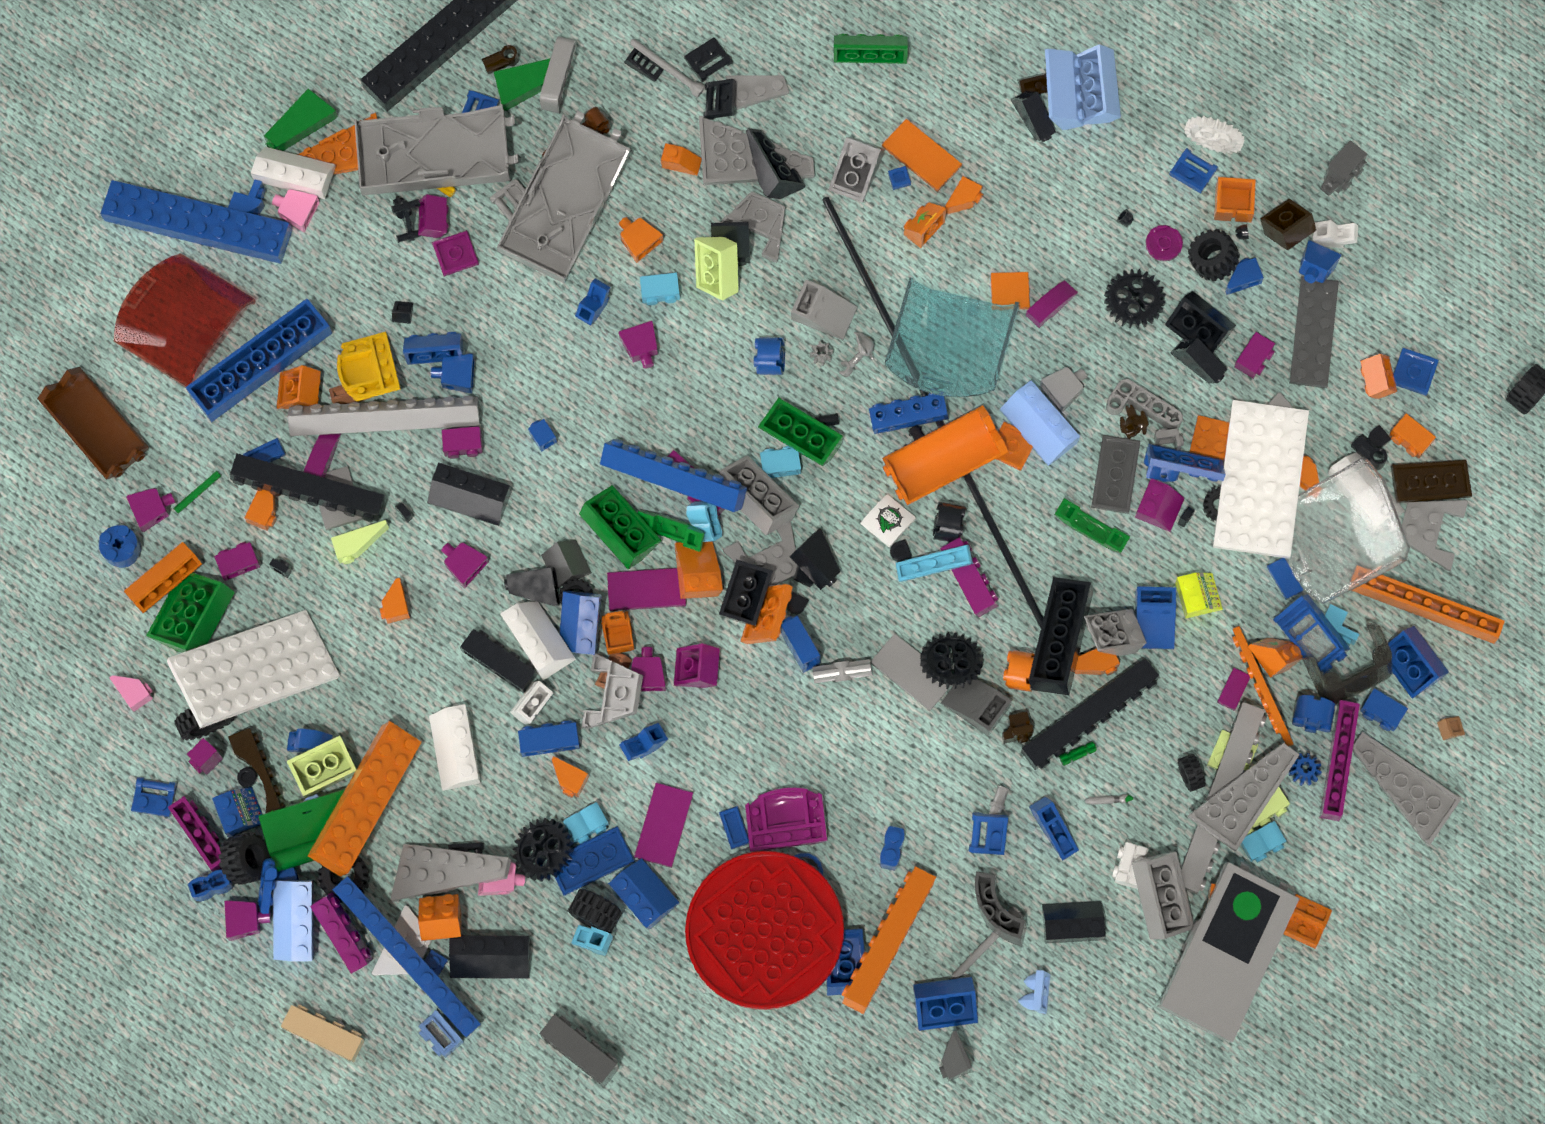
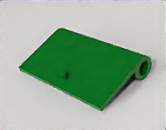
M345 789L258 815L270 859L272 858L275 861L277 872L315 861L308 857V854Z

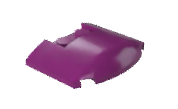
M781 788L761 794L751 804L748 802L745 805L750 852L814 845L828 841L823 795L820 793L816 794L804 788Z

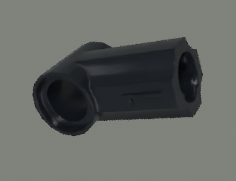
M1360 435L1351 444V448L1368 462L1371 469L1380 470L1384 467L1388 458L1387 452L1374 445L1366 436ZM1373 457L1381 458L1382 462L1375 461Z

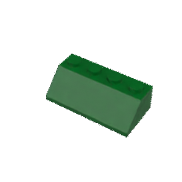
M847 34L834 35V63L907 64L908 36H885L882 34L867 36L865 34H858L856 36Z
M779 397L758 426L759 429L821 466H824L834 457L843 439L841 434Z
M613 485L584 502L579 513L583 520L627 569L641 562L661 542V539Z

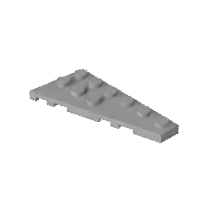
M1362 732L1353 745V753L1426 846L1429 847L1461 798Z
M1285 743L1280 744L1187 817L1230 849L1237 851L1300 754Z
M403 844L390 901L397 902L401 899H412L425 894L431 895L455 890L459 887H470L473 884L507 879L511 859L508 857Z

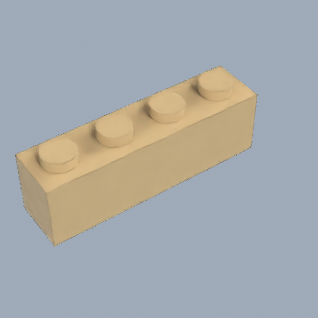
M298 1004L295 1007L291 1005L280 1026L282 1029L349 1061L355 1062L364 1043V1040L361 1038L362 1034L352 1029L350 1032L343 1030L344 1026L335 1021L332 1024L326 1022V1017L315 1013V1015L307 1013L309 1009Z

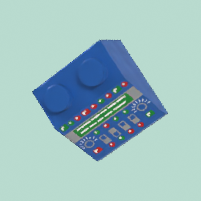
M252 787L231 790L212 798L224 832L228 837L261 825L258 815H261L262 812Z

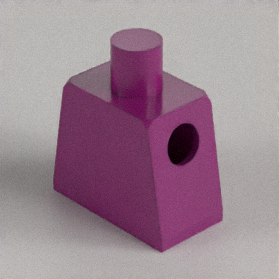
M652 321L618 332L620 341L633 363L641 360L644 369L654 366L652 356L658 355Z
M156 488L126 496L142 532L147 531L167 518L169 514L165 507L176 503L171 492L160 496Z
M463 542L456 548L450 543H446L441 549V552L447 556L444 560L446 568L463 588H466L489 563L488 558L484 554Z
M642 647L641 657H634L631 666L632 671L643 675L641 691H666L661 658L653 657L652 647Z
M224 901L226 938L229 941L259 934L260 924L271 923L270 911L269 914H262L259 912V905L257 903Z

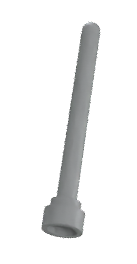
M636 39L630 41L631 46L689 87L692 92L691 94L696 98L705 90L706 86L696 81L693 82Z
M1014 906L1008 910L1013 916L1020 919L1024 918L1022 913ZM992 932L951 975V978H960L999 936Z

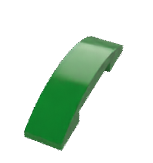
M1065 498L1054 514L1078 533L1120 554L1130 536L1120 530L1112 529L1080 510L1079 506Z
M638 511L639 516L655 534L681 542L684 547L698 552L701 551L704 532L700 529L668 516Z

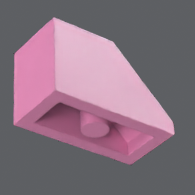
M114 675L109 677L133 712L153 699L150 695L153 691L147 683L142 684L139 679Z

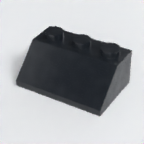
M1194 291L1183 297L1165 323L1169 329L1182 339L1199 338L1213 354L1236 327L1233 322Z
M736 559L719 615L739 623L756 626L773 570Z
M1101 901L1042 904L1045 944L1105 940V920Z

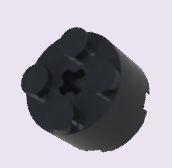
M938 502L936 508L938 513L935 515L933 540L952 542L963 534L964 524H962V520L965 516L966 507L959 504Z

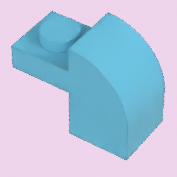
M1330 604L1325 617L1347 645H1354L1359 634L1342 626L1348 612ZM1322 630L1323 635L1325 636V638H1326L1329 642H1331V640L1328 638V636H1327V635L1324 633V631Z
M578 925L571 943L590 950L595 954L606 956L613 936L594 927L590 929Z

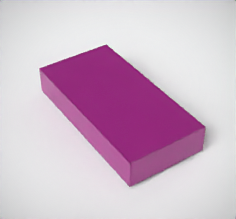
M1233 668L1217 703L1235 711L1250 680V676Z

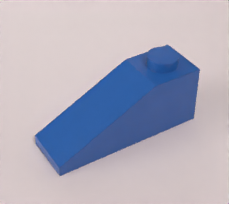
M1043 797L1029 806L1037 823L1062 861L1079 851L1054 803L1050 799Z

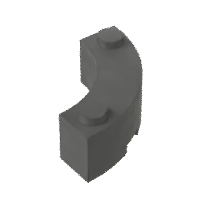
M976 871L975 893L978 908L984 921L999 937L1022 947L1026 933V921L1013 916L1000 905L996 895V875Z

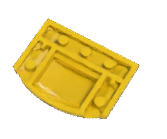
M386 331L342 343L341 349L343 350L337 356V372L344 390L355 401L401 390Z

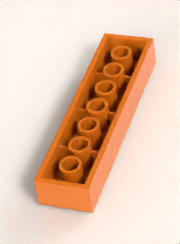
M391 721L380 727L308 857L340 877L349 873L421 744L420 740Z

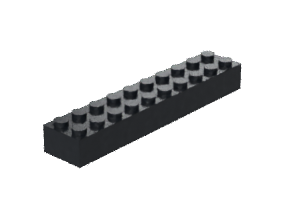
M518 0L451 1L360 79L362 87L388 112Z

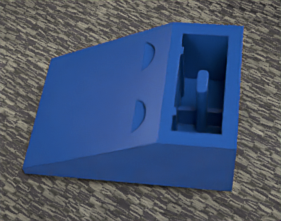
M1137 587L1135 592V616L1146 640V644L1141 649H1174L1176 587Z

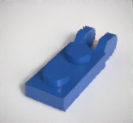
M272 858L265 859L262 865L258 904L262 914H269V907L273 905L271 891L275 889L277 868Z

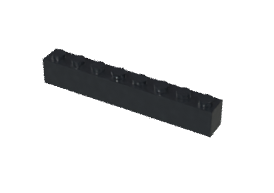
M236 453L230 472V480L234 484L240 486L244 484L249 485L258 491H262V489L267 490L275 496L285 495L293 501H306L311 506H324L329 511H342L347 516L354 517L356 515L368 522H373V520L378 522L384 504V494Z
M1146 658L1142 659L1024 746L1021 753L1034 770L1038 768L1044 769L1050 764L1049 760L1054 756L1059 758L1066 752L1064 750L1066 747L1077 745L1081 741L1080 737L1085 733L1088 736L1097 729L1095 726L1100 722L1102 724L1108 722L1112 718V713L1123 711L1127 707L1126 703L1131 699L1134 702L1143 695L1141 692L1146 688L1148 690L1154 688L1158 684L1159 674Z

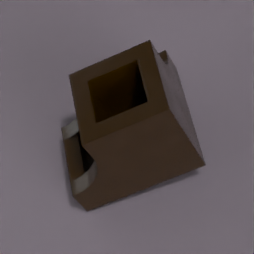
M1028 712L1008 716L1009 728L1002 733L1003 744L1018 741V743L1028 742L1029 738H1032L1033 735Z

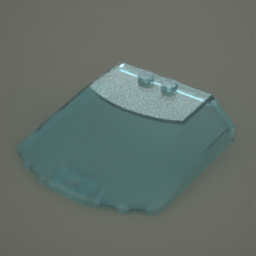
M910 277L885 365L905 383L934 395L971 397L994 391L1020 303L997 305L932 290Z

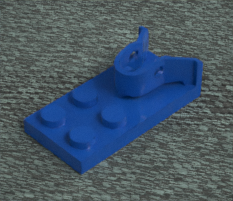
M1148 444L1144 458V464L1148 467L1146 472L1148 479L1173 482L1178 480L1179 473L1183 472L1188 473L1192 477H1206L1214 482L1218 480L1224 481L1226 474L1223 460Z

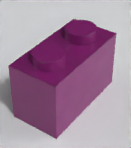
M426 194L419 200L418 235L441 238L448 231V222H446L449 210L447 198Z
M1255 332L1236 361L1234 368L1253 379L1256 374L1260 376L1266 367L1263 365L1266 359L1270 361L1275 353L1273 350L1275 343Z
M480 427L442 430L444 456L456 459L459 458V455L476 457L478 454L483 453Z
M242 542L236 545V548L222 550L218 555L214 556L224 581L260 568L259 561L250 542Z
M204 738L187 753V756L190 758L188 762L199 774L203 771L208 775L223 760L218 751Z

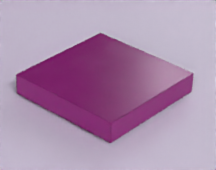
M467 230L432 242L444 277L479 265Z

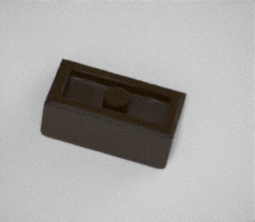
M1046 72L1017 79L1021 93L1024 91L1037 92L1038 94L1048 92Z

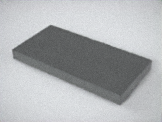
M1103 435L1091 508L1129 514L1141 441Z

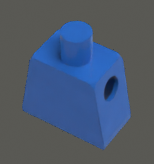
M1309 240L1302 254L1299 273L1305 276L1304 279L1308 283H1314L1315 281L1324 283L1335 270L1341 254Z
M473 354L444 357L442 359V367H431V378L441 379L442 388L472 393L475 361Z

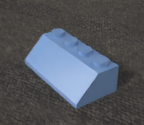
M1099 44L1077 54L1082 62L1080 74L1083 78V85H1081V91L1084 95L1082 108L1085 112L1083 124L1110 123L1121 118L1114 50Z
M1045 49L1049 118L1062 130L1084 126L1085 112L1082 108L1084 95L1081 91V85H1083V78L1080 74V68L1082 67L1081 59L1073 51Z
M1029 381L1017 390L1000 408L1003 415L1021 432L1022 437L1029 445H1032L1036 453L1048 466L1073 448L1079 441V434L1032 381Z
M275 880V889L273 890V960H313L314 912L310 906L314 903V880Z

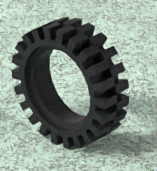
M191 709L184 710L185 712L180 713L176 717L174 722L183 740H194L196 737L199 739L203 735L208 736L209 733H214L217 729L228 726L230 722L235 720L234 718L237 715L200 728Z

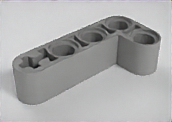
M560 36L556 39L540 93L542 110L559 114L561 112L559 109L563 105V91L575 53L576 40Z
M1129 379L1121 380L1107 400L1106 410L1111 415L1120 414L1127 404H1131L1136 410L1144 411L1147 417L1169 430L1179 429L1183 420V415L1179 410ZM1126 387L1130 392L1124 393L1121 391V388ZM1142 397L1146 402L1140 403L1137 401V398ZM1117 402L1120 406L1114 408L1111 406V403ZM1158 407L1162 412L1156 413L1153 411V408ZM1173 418H1176V419H1177V420L1174 421V422H1171V421H1170V420H1172Z

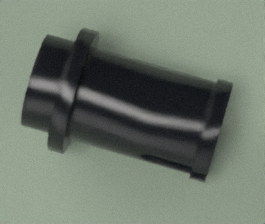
M838 413L822 416L818 414V416H815L817 421L826 426L839 425Z
M918 425L908 430L909 436H912L914 441L925 435L921 431L922 427Z

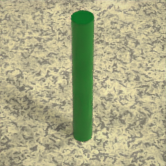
M215 471L173 509L179 514L217 481L221 475Z

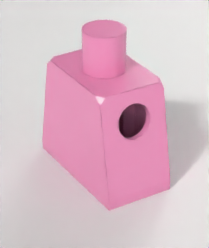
M291 189L287 191L285 197L276 194L272 200V205L279 207L278 214L280 218L304 233L320 203L316 195Z
M511 862L507 879L479 883L478 895L510 894L514 891V885L524 886L525 876L523 874H516V864Z

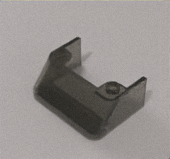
M1366 624L1376 646L1372 653L1374 663L1343 679L1335 672L1321 674L1315 658L1305 655L1301 657L1320 699L1321 697L1334 702L1336 706L1340 700L1346 701L1390 678L1392 675V652L1380 625Z

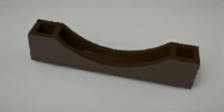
M248 728L228 736L236 757L251 766L258 773L266 793L265 813L286 807L284 802L280 803L278 796L281 793L277 784L273 785L271 779L274 778L271 768H266L264 761L267 760L265 752L263 749L259 750L257 745L260 743L257 732L253 733Z

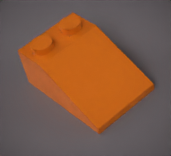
M713 541L703 542L700 552L684 547L681 542L675 543L680 598L719 596L723 588Z

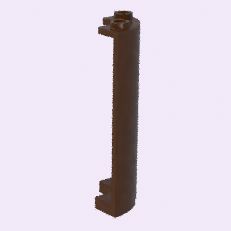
M81 367L66 370L58 383L45 386L38 396L39 402L106 480L113 477L119 478L133 463L144 459V453L148 450L149 446Z

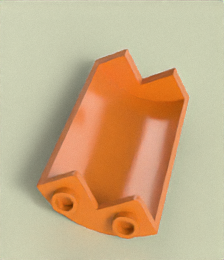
M982 405L883 457L885 466L882 468L887 477H892L898 488L895 492L899 500L904 499L905 503L909 505L1008 453L1002 437L996 430L989 413Z

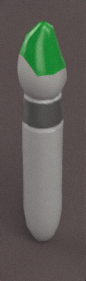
M1127 794L1089 797L1085 800V803L1090 805L1127 803L1132 801L1133 797Z

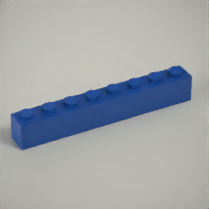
M612 439V441L604 443L600 461L602 466L732 512L741 510L743 507L747 487L742 486L738 481L725 480L721 475L708 474L704 469L691 468L687 463L674 462L670 457L657 456V453L640 450V447L636 445L628 446L619 439Z

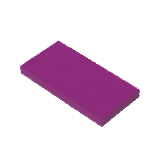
M677 568L607 573L609 611L686 606V599L680 598Z
M655 783L634 858H643L644 861L672 868L693 798V792Z

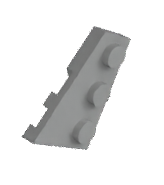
M725 75L726 79H734L736 81L735 106L737 110L789 94L783 75Z

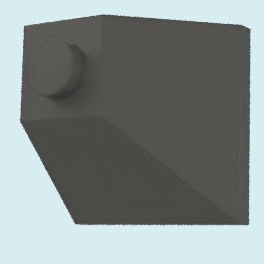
M957 1031L952 1032L941 1060L942 1066L939 1067L943 1079L947 1077L948 1082L969 1074L972 1070Z

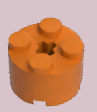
M1018 650L1008 652L1007 662H1009V666L1004 671L1003 680L1006 681V686L1009 689L1032 692L1029 676L1035 653Z

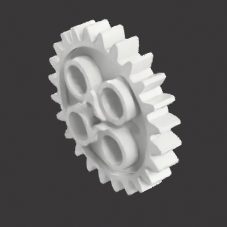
M1192 117L1188 119L1184 129L1187 137L1191 138V141L1197 142L1196 145H1202L1203 148H1209V150H1215L1218 153H1237V151H1241L1245 141L1244 136H1242L1243 133L1238 132L1239 129L1233 128V125H1227L1226 121L1220 122L1219 119L1214 120L1212 117Z

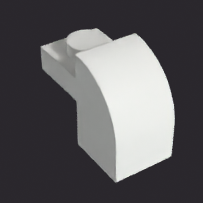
M1332 220L1315 222L1317 230L1313 233V240L1323 247L1344 248L1346 244L1357 243L1358 225L1356 223L1337 225Z

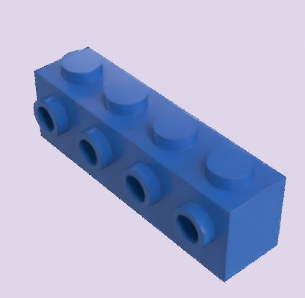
M931 392L925 397L913 396L910 397V400L906 401L898 399L886 405L879 403L869 408L874 434L949 419L944 394L939 392Z

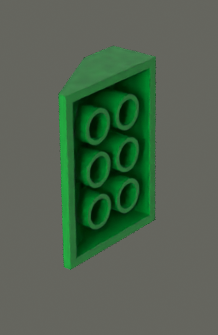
M191 573L169 592L146 636L180 653L206 645L235 592L222 582Z

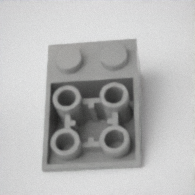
M805 280L792 308L791 320L843 340L858 307L824 286Z
M1133 609L1084 616L1098 652L1117 656L1136 654L1146 644Z

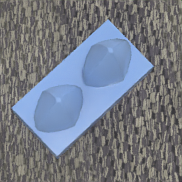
M1036 970L1035 974L1028 976L1024 983L1035 991L1021 997L1018 1002L1027 1009L1047 1014L1051 974L1046 971Z

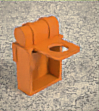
M628 611L612 612L601 616L608 655L634 651L633 632Z

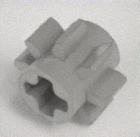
M819 341L818 345H812L814 352H810V357H815L814 364L820 362L824 366L825 361L831 362L829 355L833 354V350H828L829 343L821 344V341ZM823 351L825 352V355H824V354L818 355V352H820V353L823 352Z

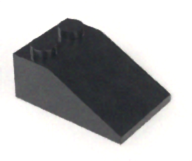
M749 222L711 223V237H725L737 243L738 266L750 263Z

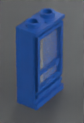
M1308 594L1299 597L1273 619L1291 642L1299 647L1302 656L1315 671V674L1322 672L1326 674L1333 668L1332 664L1335 661L1339 663L1348 656L1346 653L1350 650V647Z

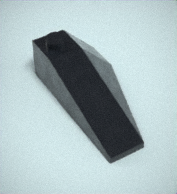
M748 128L746 133L758 182L763 190V194L768 198L782 199L804 189L806 185L799 173L794 168L790 169L785 163L787 159L775 152V145L762 130Z

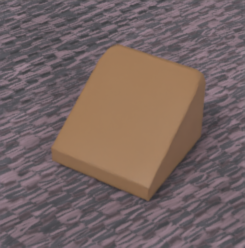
M1459 716L1445 718L1437 722L1443 741L1465 735Z

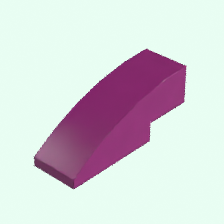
M1064 280L1035 302L1026 311V317L1040 328L1046 321L1056 315L1078 292Z
M342 433L319 435L303 472L325 478Z

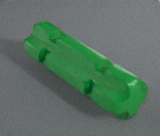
M1090 742L1085 746L1070 751L1069 754L1061 755L1059 759L1061 764L1065 766L1071 763V761L1074 762L1087 756L1088 753L1096 752L1097 748L1094 742Z

